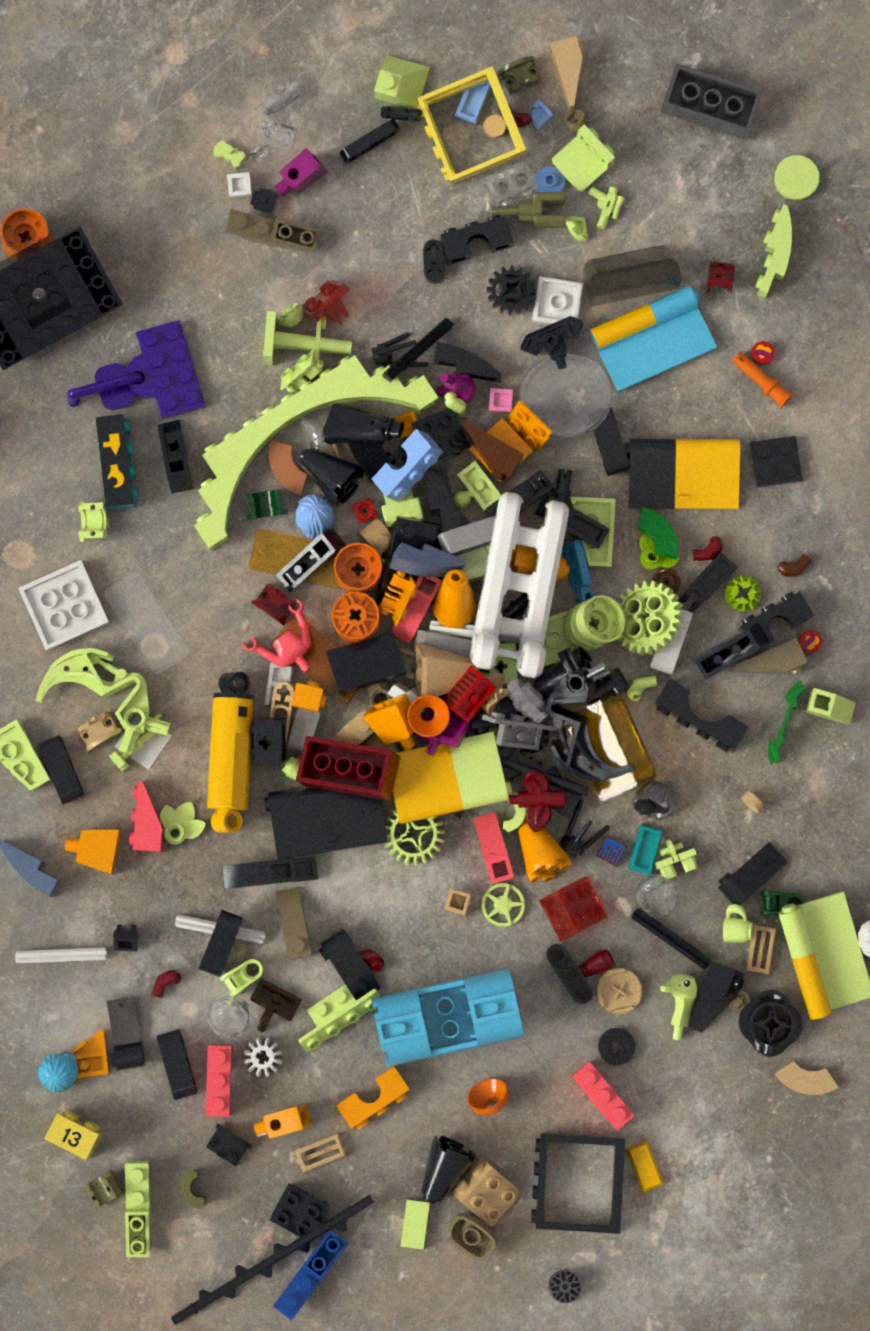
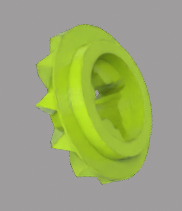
M740 575L732 578L726 585L725 599L732 609L739 612H747L758 605L762 591L759 583L752 577ZM739 587L743 590L751 588L747 594L748 600L744 597L735 599L739 593Z

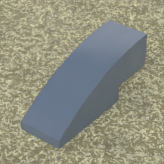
M401 542L393 553L390 568L416 576L445 577L451 570H462L467 561L427 544H424L419 550Z
M0 840V848L13 868L37 890L52 897L60 880L40 871L44 862Z

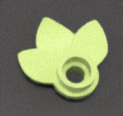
M192 802L184 803L176 810L165 805L160 813V821L165 827L164 838L173 845L180 844L185 839L198 837L206 825L201 820H195V809ZM173 829H178L180 832L176 838L171 835Z

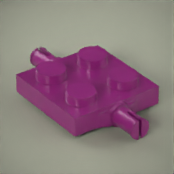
M430 707L427 708L422 718L425 721L431 720L434 717V710ZM448 708L450 717L444 731L433 737H423L417 733L416 736L417 738L430 741L425 751L432 756L435 755L439 745L459 748L475 715L467 723Z

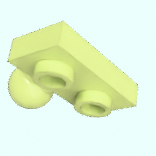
M476 461L457 474L468 490L458 491L454 494L453 502L456 508H467L470 505L471 498L474 497L485 512L488 506L499 499L501 494Z

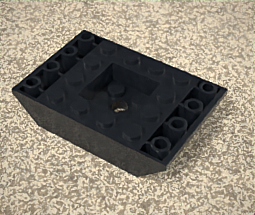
M80 225L56 231L0 262V366L3 371L123 305ZM36 288L45 290L44 296L40 299H35L32 296Z

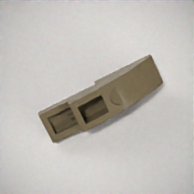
M231 209L225 233L246 238L245 240L315 253L320 230L280 219L272 220Z

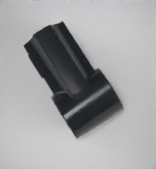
M619 667L612 670L611 674L601 678L600 687L595 690L594 697L587 701L590 708L596 707L608 698L615 697L630 688Z

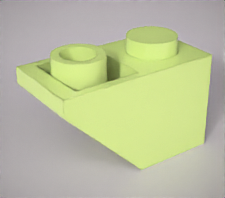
M813 688L810 692L805 713L850 725L856 702L834 693Z

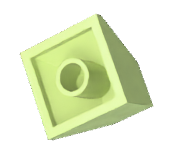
M387 55L378 75L374 89V98L403 107L417 109L416 106L419 105L417 98L423 94L430 67Z

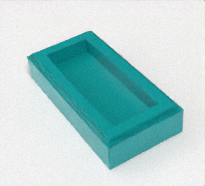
M640 825L629 870L651 876L663 834L662 830Z

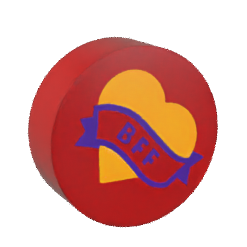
M766 341L756 343L751 351L753 361L759 365L769 364L775 354L773 346Z
M807 630L800 635L798 642L803 652L811 654L820 649L822 638L818 632Z

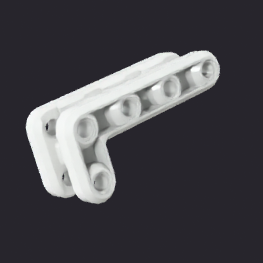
M505 492L500 495L470 647V659L477 668L489 670L496 666L497 656L517 659L515 660V666L522 676L536 678L542 674L545 663L546 649L544 647V640L565 537L569 507L564 502L552 500L545 504L544 523L541 524L540 529L523 527L519 525L520 522L518 520L523 498L517 493ZM517 544L536 548L537 559L535 569L532 570L531 575L511 571L512 549L515 550V545ZM507 590L527 593V598L529 599L526 615H523L522 620L502 616V601ZM498 636L518 638L519 650L498 647L500 646Z

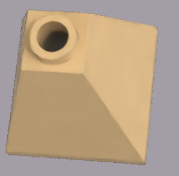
M416 643L415 687L419 696L429 694L439 697L449 693L470 666L478 672L479 668L472 663L469 657L423 643Z

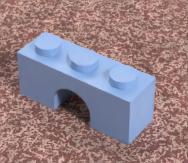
M415 429L401 445L407 453L406 464L399 469V467L386 462L372 478L373 482L387 498L397 502L408 494L413 485L422 479L423 474L431 465L437 462L438 457L443 453L429 434Z

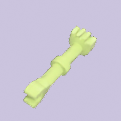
M157 714L154 718L161 720L163 716ZM147 730L145 733H142L137 738L133 753L138 748L141 750L145 746L144 743L157 733ZM114 751L109 755L110 759L122 772L129 767L125 760L130 754Z

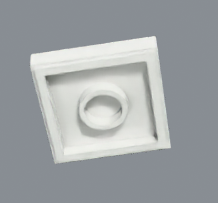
M539 276L532 322L550 325L569 316L578 319L584 283Z

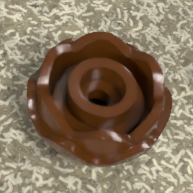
M671 568L659 569L652 578V581L657 582L658 585L668 581L666 586L674 591L673 594L677 593L681 585L680 577Z

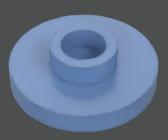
M548 166L538 171L535 177V187L538 192H561L563 190L565 178L556 167Z

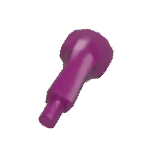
M443 373L440 376V380L444 385L436 388L435 393L438 397H445L446 393L455 392L457 398L462 399L465 403H470L475 397V382L469 375Z

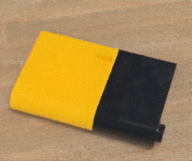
M629 439V443H625V452L630 462L629 508H642L643 506L646 508L739 509L740 439Z

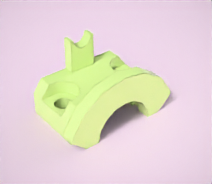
M81 501L78 506V511L81 515L80 542H85L86 539H105L107 528H110L106 504L103 502L85 503Z
M513 805L516 814L511 820L504 821L502 830L510 832L517 829L526 818V808H519L518 805Z

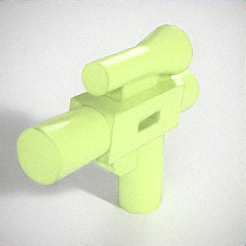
M592 186L588 193L598 199L597 206L602 210L597 227L601 229L606 228L611 213V218L617 220L620 208L626 199L622 196H617L618 189L615 187H610L608 194H605Z

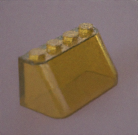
M616 695L599 700L575 712L588 717L587 723L592 744L598 755L605 762L617 767L633 763L636 768L618 778L591 781L594 786V793L600 802L607 801L656 778L655 768L622 697ZM567 724L566 727L569 728L568 732L571 734L573 738L574 730L570 726V724Z

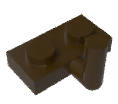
M261 978L250 998V1001L265 1008L257 1026L258 1031H266L274 1013L291 1022L302 999Z

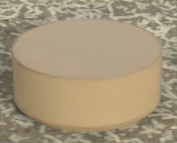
M491 115L485 119L483 129L489 138L497 139L504 135L506 123L501 116Z
M746 791L741 797L742 801L756 813H759L764 807L763 802L750 791Z

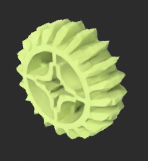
M394 810L393 814L396 816V819L387 817V821L392 823V825H385L386 830L390 831V834H387V839L391 840V842L385 844V847H394L389 854L392 856L398 852L399 855L396 858L398 862H400L403 856L406 857L405 865H409L410 858L414 859L415 866H418V858H422V862L426 864V855L434 859L435 855L431 851L434 849L440 852L441 848L436 846V843H444V839L438 838V835L445 834V830L437 829V827L443 825V822H434L438 816L426 818L430 824L422 827H417L413 822L406 823V832L400 835V837L395 838V829L399 819L397 811ZM409 823L415 831H422L420 832L421 835H418L419 846L413 838H405L407 833H410ZM433 831V840L430 846L424 850L421 838L428 832ZM411 842L418 853L405 852L398 845Z

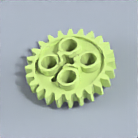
M643 581L642 587L637 583L635 584L634 591L627 588V597L620 595L623 602L618 604L624 612L625 627L617 640L623 642V647L629 648V651L633 653L637 651L640 655H644L645 652L652 655L653 649L658 653H661V646L668 649V640L676 641L673 634L681 633L677 629V625L684 624L678 620L679 617L684 616V613L678 610L683 604L677 602L679 596L673 594L674 591L671 588H667L663 583L658 585L655 581H652L651 584ZM661 601L660 607L655 610L656 604ZM640 605L638 611L634 613L635 607ZM662 624L661 629L656 632L657 626ZM640 627L639 633L635 635L636 629Z

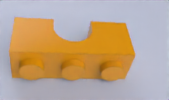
M395 1066L375 1079L381 1090L380 1097L375 1102H364L355 1092L336 1105L351 1129L356 1126L359 1130L370 1122L368 1117L374 1113L378 1117L389 1109L387 1106L394 1100L396 1103H399L408 1097L406 1092L410 1088Z

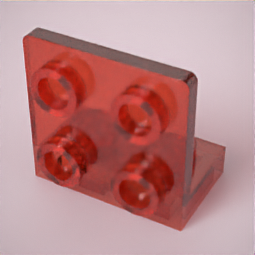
M586 876L539 900L560 942L607 918V914Z

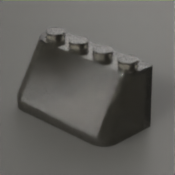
M664 245L594 258L587 261L583 268L590 307L679 289L682 281L679 264L672 251Z

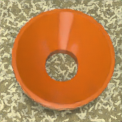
M427 694L417 697L412 701L407 711V720L411 729L423 737H433L445 730L449 722L450 714L446 703L435 695ZM426 707L434 710V717L428 721L423 720L420 716L422 709Z
M490 1078L476 1084L470 1090L467 1101L475 1113L495 1115L507 1103L509 1091L504 1081ZM492 1102H498V1103H496L495 1105H493V1106L487 1108V1106H488L490 1103H492Z

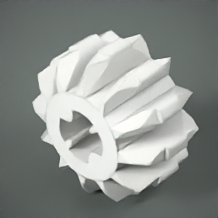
M257 1038L258 1047L250 1042L248 1045L253 1051H244L245 1055L251 1056V1059L244 1060V1064L252 1062L253 1065L249 1067V1072H252L257 1067L256 1076L260 1077L262 1069H264L265 1075L268 1077L270 1076L269 1067L274 1072L278 1071V1068L273 1063L282 1064L283 1061L275 1059V1056L281 1055L283 1052L282 1050L274 1052V1049L278 1046L277 1042L269 1047L270 1038H266L264 1045H262L261 1038ZM261 1050L266 1051V1056L269 1057L268 1062L267 1060L264 1061L265 1064L260 1063V1058H257V1054L262 1053Z

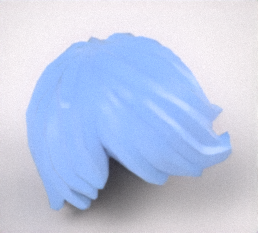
M310 494L298 501L299 505L296 510L295 523L297 528H300L302 534H305L308 539H315L322 532L332 529L334 513L328 499L319 494Z

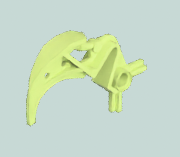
M95 648L71 651L57 659L50 666L39 687L35 701L42 703L49 689L63 682L82 684L100 696L105 695L106 698L132 684H137L115 712L123 729H125L119 749L124 754L132 755L138 735L145 733L146 730L167 736L170 731L171 723L150 717L147 684L143 676L138 673L128 674L125 669H118L110 663L102 661L101 658L113 661L114 655L109 652ZM100 664L105 670L114 674V682L100 679L93 665ZM65 667H69V671H65ZM88 667V671H83V668ZM135 715L142 717L138 725L130 724V719Z

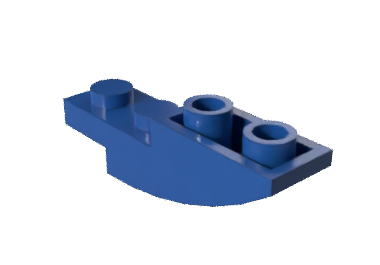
M329 1230L272 1307L292 1321L349 1243L334 1231Z

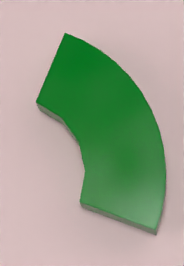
M642 506L637 530L651 538L654 544V555L677 560L678 540L673 527L662 515Z

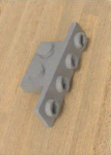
M492 712L491 715L482 716L483 720L499 724L496 744L500 746L539 750L542 729L558 731L553 725L554 719H548V723L543 722L542 718L530 716L529 720H524V716L511 714L510 718L505 717L506 714Z

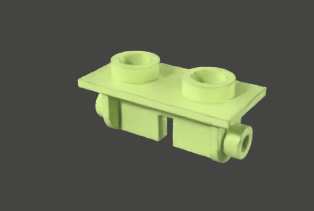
M314 350L307 355H302L295 366L291 369L287 368L281 375V390L286 387L290 393L298 392L300 387L308 382L304 375L311 380L322 371L324 364L320 359H314Z

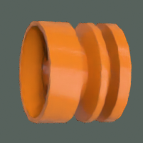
M27 208L17 209L9 213L3 220L0 230L3 250L8 257L49 236L47 222L43 216L35 210ZM28 236L29 240H26L25 243H22L21 239H25V237Z
M359 542L348 544L342 548L335 557L334 573L337 583L347 593L358 591L368 594L374 590L379 584L382 575L381 558L377 551L368 544ZM357 565L361 566L362 570H365L360 573V576H356V573L352 571L356 569Z
M358 591L348 592L339 597L331 613L332 623L338 636L350 643L372 638L377 633L381 622L379 608L374 599ZM353 611L356 614L359 612L361 613L359 621H357L356 619L352 621L350 620L352 618L351 613Z

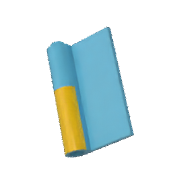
M686 286L589 330L617 392L717 349V345L698 309L697 301H700V296L696 288L692 289L690 286Z

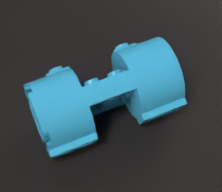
M509 968L371 998L373 1007H378V1011L374 1012L382 1052L383 1054L388 1053V1057L384 1059L386 1067L524 1037Z

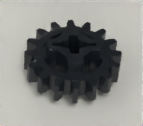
M511 265L510 270L506 271L503 266L501 274L495 271V279L489 278L488 283L492 285L487 287V292L492 293L488 296V301H494L493 309L498 306L500 307V314L508 310V314L511 316L512 312L516 310L519 315L521 314L522 307L525 310L529 309L527 302H534V298L530 295L536 294V289L531 288L535 282L534 280L528 281L530 273L528 272L523 275L522 267L518 271H514V266ZM507 277H516V279H508ZM498 284L499 287L502 289V292L499 294V296H497L496 294V287ZM524 285L526 286L525 297L520 292ZM507 287L510 289L515 288V294L512 292L507 294ZM506 302H514L515 304H514V305H509V304H505V303H506Z

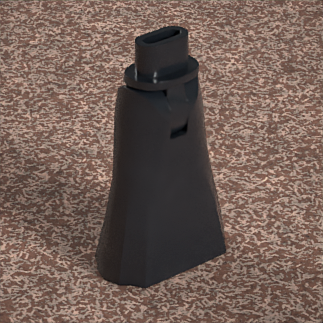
M333 403L323 428L324 442L330 445L350 442H385L386 440L390 441L392 438H401L404 422L396 421L392 417L389 418L384 415L362 411L344 404Z

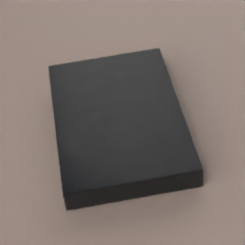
M392 632L326 651L339 694L406 675V670Z

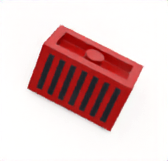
M470 666L443 701L448 708L468 723L497 687Z

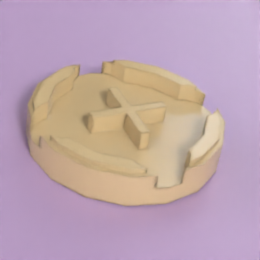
M613 968L599 978L596 986V997L606 1011L614 1014H625L632 1011L639 1004L642 997V985L639 978L633 972L624 968Z

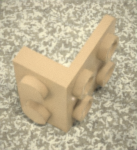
M480 1157L471 1166L463 1179L456 1184L451 1193L464 1206L492 1227L516 1201L521 1191L496 1171L485 1159Z

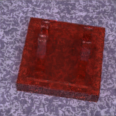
M328 280L319 288L320 292L315 297L312 296L303 304V315L316 322L325 315L330 320L341 324L343 321L340 315L348 317L349 314L340 299L350 289L344 283L335 280L330 282Z

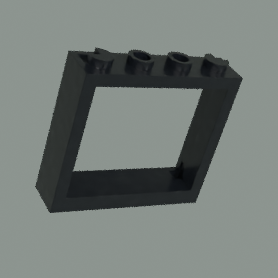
M540 1133V1138H536L535 1152H539V1162H534V1176H538V1183L533 1185L532 1199L537 1200L536 1209L531 1210V1223H535V1228L620 1234L625 1139ZM548 1142L614 1146L610 1225L543 1221Z

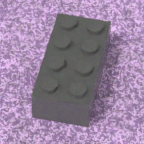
M676 63L661 113L747 140L763 90Z

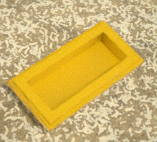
M648 1141L626 1148L643 1193L664 1185Z

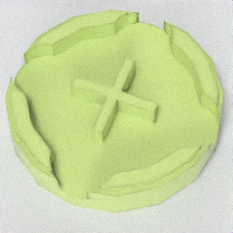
M792 155L778 164L774 173V184L777 191L784 198L801 201L809 198L815 192L819 184V171L809 158L802 155Z

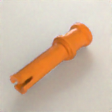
M742 351L732 359L731 362L763 389V394L770 396L780 409L794 395L792 392L784 389L779 384L778 379H771L746 357Z

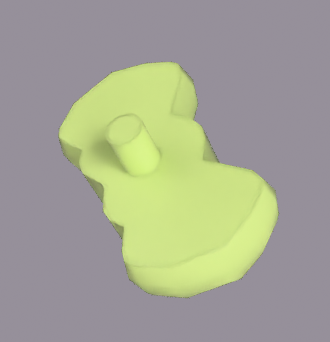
M220 141L215 145L213 153L216 158L224 157L227 162L232 163L235 169L245 164V152L233 148L225 141Z

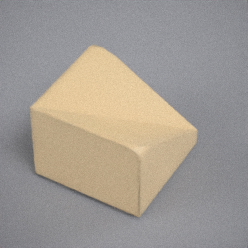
M450 887L444 910L466 917L472 894Z

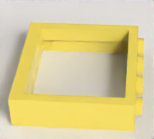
M493 66L417 98L419 105L416 107L421 110V118L425 117L428 124L424 126L428 138H433L436 146L432 147L437 160L442 159L444 164L441 171L445 180L450 179L453 185L528 154ZM489 81L516 149L456 174L429 105Z

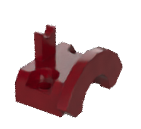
M710 261L706 293H710L713 285L722 286L723 289H727V292H732L735 265Z
M268 583L256 600L253 599L251 604L283 626L287 623L285 620L291 613L290 609L289 612H285L284 609L289 608V605L294 609L297 605L293 600L285 596L284 593ZM264 593H267L268 596H267V597H263V594H264Z

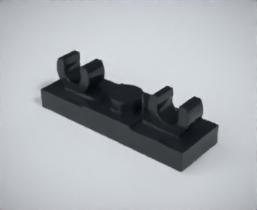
M540 469L509 492L517 493L523 498V503H521L520 507L521 513L541 499L544 494L551 492L554 486ZM499 499L486 508L490 517L496 516Z

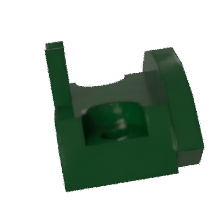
M281 489L246 494L249 512L247 520L288 514L287 509L284 510ZM276 498H280L281 502L277 503ZM251 501L255 503L254 507L250 506Z

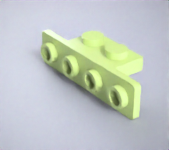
M343 985L307 1010L317 1027L298 1040L306 1052L317 1049L321 1043L330 1037L338 1035L342 1029L357 1022L360 1017L369 1011L375 1010L377 1007H373L371 998L381 995L376 989H373L358 1000H355L347 986Z

